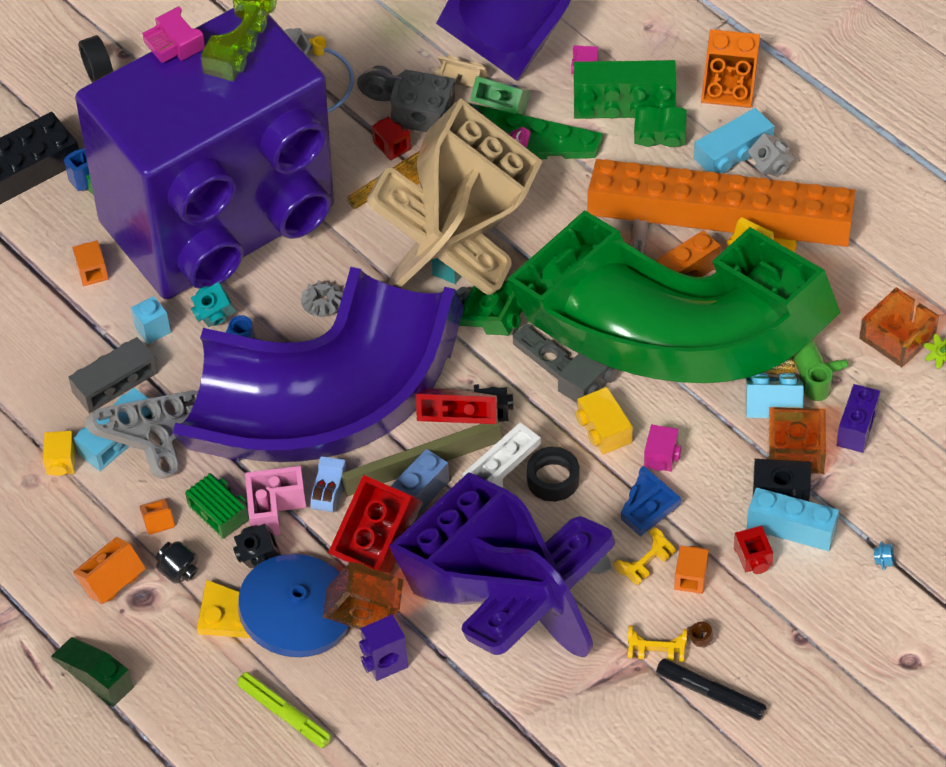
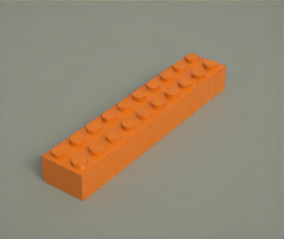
M596 159L588 188L587 212L598 217L631 221L638 219L639 221L646 220L647 223L729 233L735 232L738 220L743 217L773 232L774 238L848 247L856 189L729 175L711 171L704 172L686 168H670L661 165L653 166L635 162L628 163L612 161L610 159Z

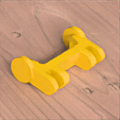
M656 527L649 531L653 541L652 549L639 561L628 563L616 559L613 562L614 568L621 575H626L636 585L642 583L641 578L646 579L650 575L645 566L656 556L665 562L669 559V554L673 555L676 552L675 547L665 539L663 533Z
M629 625L628 658L632 659L633 650H639L638 659L643 660L645 651L668 652L669 661L674 660V653H679V662H684L687 629H683V633L670 642L645 641L637 635L636 631H633V625Z

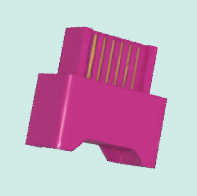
M179 6L155 18L156 26L142 33L144 43L161 63L175 56L183 61L205 49L203 33L199 29H193L181 17L182 9Z

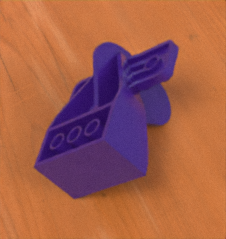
M468 472L389 546L413 594L438 603L458 605L483 603L462 624L461 629L466 640L494 655H501L507 652L538 621L570 653L578 657H586L592 651V637L570 589L614 547L616 541L609 528L579 516L569 520L557 533L544 542L528 508L516 495L507 489Z

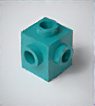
M219 282L199 289L196 295L190 297L195 305L191 308L198 322L203 320L208 327L222 324L227 319L226 317L236 312L229 296Z

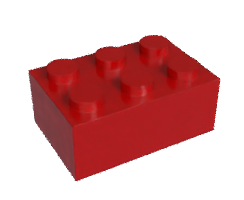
M363 475L328 554L388 580L396 564V559L389 546L414 524L423 501Z

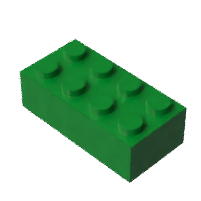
M676 60L573 62L574 119L635 118V111L638 107L651 106L660 109L676 107Z

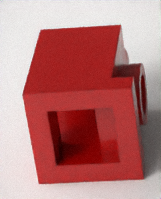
M390 117L379 120L376 124L372 125L373 143L390 161L411 150L410 132L408 130L404 131L401 125L395 124Z
M758 526L735 532L734 551L738 554L745 573L753 571L754 574H762L766 572L769 566L773 564L774 553L763 527Z

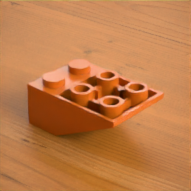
M710 29L701 103L751 108L760 48V34Z

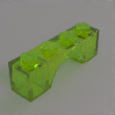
M233 0L234 15L239 17L242 22L235 30L229 33L211 35L201 54L203 73L234 82L238 73L244 70L246 57L249 52L254 51L257 36L265 30L269 13L274 12L277 0Z

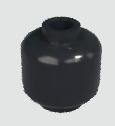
M180 541L167 542L155 557L158 572L174 584L180 583L184 579L189 582L198 571V568L195 566L198 560L197 554Z

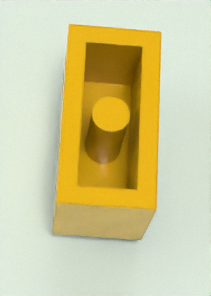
M607 387L577 399V411H575L577 422L581 427L585 426L591 444L594 447L597 446L602 455L632 443L633 427Z

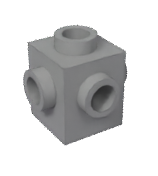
M763 133L747 151L756 162V169L764 175L770 174L779 177L795 159L788 151L790 147L784 140Z

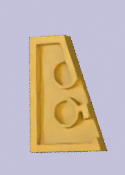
M206 580L197 624L198 634L251 638L243 628L239 618L238 591Z

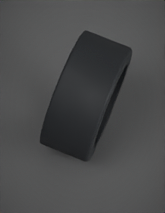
M98 35L79 41L80 55L92 83L113 72L107 50Z
M551 446L538 450L530 457L527 463L526 474L529 490L536 497L544 501L556 502L567 499L574 494L579 486L580 466L577 458L570 451L561 447ZM553 464L565 467L570 472V475L563 482L552 484L541 481L537 477V471L544 466Z

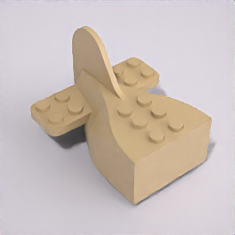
M461 98L427 131L417 158L420 187L397 170L386 168L378 176L368 195L367 202L375 212L416 242L392 273L388 285L397 288L402 287L428 261L438 258L487 295H493L502 287L510 270L512 262L509 255L482 233L496 228L522 203L540 168L542 160Z

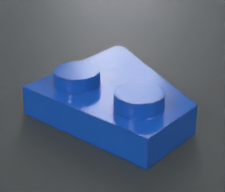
M643 465L639 470V476L635 485L631 488L629 499L625 502L622 509L621 520L641 537L680 506L681 497Z

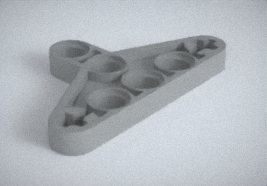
M191 390L99 408L88 415L86 427L95 436L144 450L152 474L157 478L165 479L174 474L178 469V460L172 445V441L176 438L172 434L175 423L181 424L188 417L193 405L184 408V404L188 401L195 403L198 391ZM165 402H169L174 406V415L166 411ZM142 407H147L151 410L152 419H147L143 416ZM119 411H123L128 415V424L120 421ZM96 419L99 421L110 419V422L105 425L98 424ZM151 432L156 433L160 437V445H155L151 441ZM160 458L165 459L168 462V472L163 471L160 468Z

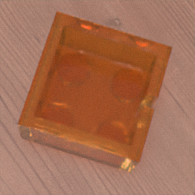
M896 287L862 318L859 339L902 368L924 348L925 343H929L933 339L934 334L937 333L939 315L919 303L916 306L914 322H912L915 299Z

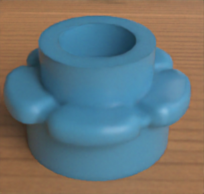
M881 541L879 547L874 548L875 564H881L883 570H886V567L894 566L895 558L892 543L884 544Z

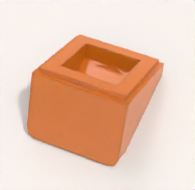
M164 498L139 506L148 534L158 533L175 527L167 499Z

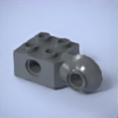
M377 65L362 73L357 80L358 89L368 98L376 101L391 102V120L395 124H400L405 129L427 133L439 120L444 110L452 106L455 100V78L407 69L396 76L392 75V72L387 67Z

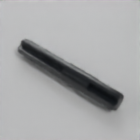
M662 659L658 664L656 673L666 679L757 721H760L765 715L767 708L765 704L667 659Z

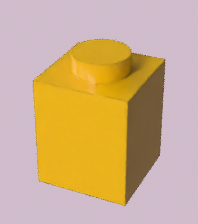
M72 431L44 432L42 460L46 474L56 476L74 474L76 445Z

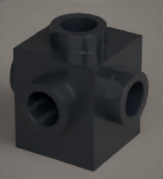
M266 524L258 527H246L241 530V534L234 536L237 545L233 547L235 556L239 563L243 562L250 569L255 568L267 559L281 555L273 530Z

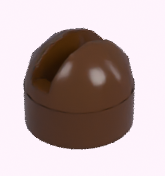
M697 622L689 629L690 639L695 646L705 648L712 643L714 634L710 624Z

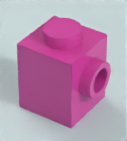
M651 424L644 450L645 467L656 471H672L674 461L679 462L682 446L678 445L679 429Z

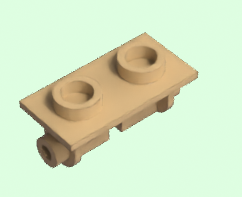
M448 55L447 58L438 56L442 66L436 68L435 75L455 78V84L458 77L462 76L460 85L473 88L476 76L490 77L486 68L481 63L471 61L469 64L462 62L459 58Z

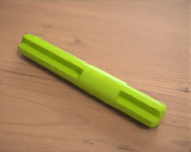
M244 672L238 678V687L318 747L325 748L331 742V733L252 674Z

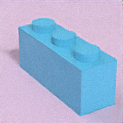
M753 108L695 141L694 160L706 172L724 173L737 163L750 158V154L747 151L763 133L774 136V125L756 108Z
M132 388L128 393L120 396L113 405L149 398L137 389ZM142 407L143 416L147 419H152L151 410L147 407ZM119 411L120 421L128 424V415L123 411ZM96 419L98 424L105 425L110 422V419L102 421ZM87 427L82 428L74 437L78 455L99 471H102L130 447L95 436L89 432Z
M756 487L748 509L747 529L762 526L767 535L829 551L837 529L839 510Z

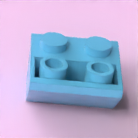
M760 373L745 378L746 417L803 419V383L801 379L796 378L794 373H779V377H768V373Z

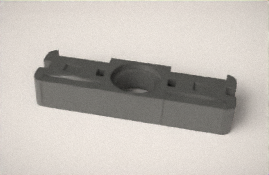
M530 324L524 325L513 334V345L556 379H558V374L571 362L565 351L550 339L545 340L531 329ZM545 353H553L557 356L552 361L542 358Z

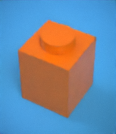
M98 240L72 247L83 286L109 280Z
M680 545L675 571L674 590L703 594L708 568V549H702L698 546L688 547Z

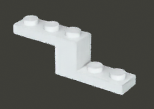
M519 423L462 474V478L470 472L503 488V478L541 445V437L522 423Z

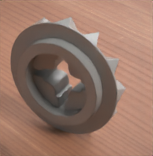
M318 280L317 284H308L307 289L302 291L301 304L304 310L313 316H329L339 310L343 292H341L339 285H332L330 280L326 283H321ZM317 294H320L321 296L327 295V300H324L322 298L318 299Z

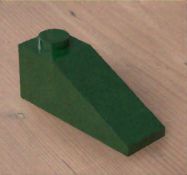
M71 637L51 655V658L112 707L134 688L128 668L110 654L74 637Z

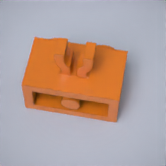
M116 536L74 570L73 573L89 598L103 605L105 602L115 598L117 592L124 586L134 582L146 568L131 544Z

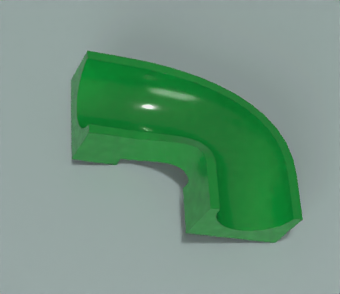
M584 210L507 278L527 321L576 353H580L593 361L614 369L648 378L681 383L728 382L769 371L784 363L804 348L840 314L824 269L751 227L712 261L716 270L714 274L707 277H692L676 272L625 243L619 230Z

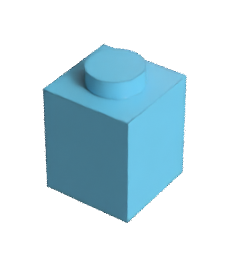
M155 296L131 307L135 328L147 344L171 333L167 312Z

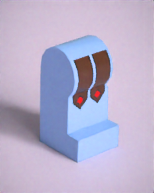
M321 456L311 496V509L335 512L343 490L341 473L346 472V463L342 459Z

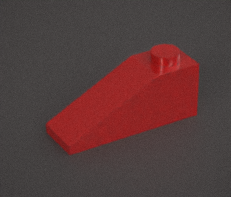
M427 388L416 394L417 421L497 424V396L456 389Z

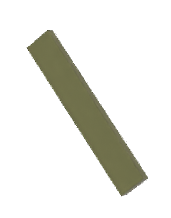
M499 421L497 424H479L341 473L343 490L347 497L355 494L363 475L381 483L396 480L426 449L443 460L449 461L494 445L502 439L501 425Z

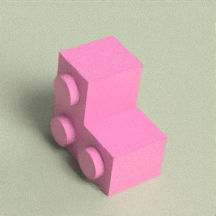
M301 466L245 473L250 526L258 527L266 524L273 530L274 535H281L278 511L306 508Z

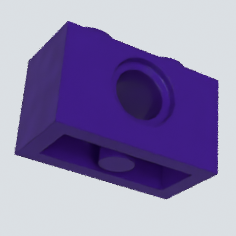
M853 384L839 424L836 446L864 453L878 411L880 390Z
M393 614L360 628L362 640L358 643L364 655L360 657L365 671L367 673L372 672L376 681L408 668L406 639Z

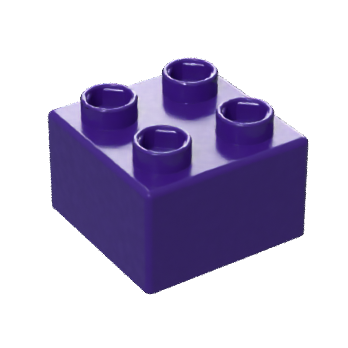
M247 0L194 28L199 29L203 33L205 49L181 61L175 56L161 63L151 51L83 87L75 95L98 220L160 297L166 300L175 297L192 286L201 289L205 286H212L217 282L223 283L238 269L243 257L280 236L295 239L309 234L325 220L330 208L334 204L325 76L257 0Z

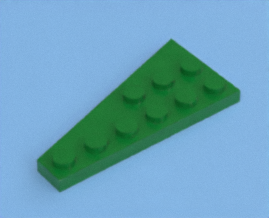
M472 104L478 107L487 119L507 134L521 127L529 130L530 138L526 149L540 159H547L548 156H562L564 159L596 158L603 141V133Z

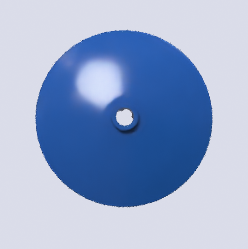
M286 554L267 559L248 573L240 588L238 613L241 624L247 634L261 647L283 656L309 657L331 649L345 637L353 619L354 597L351 587L344 576L327 562L308 555Z

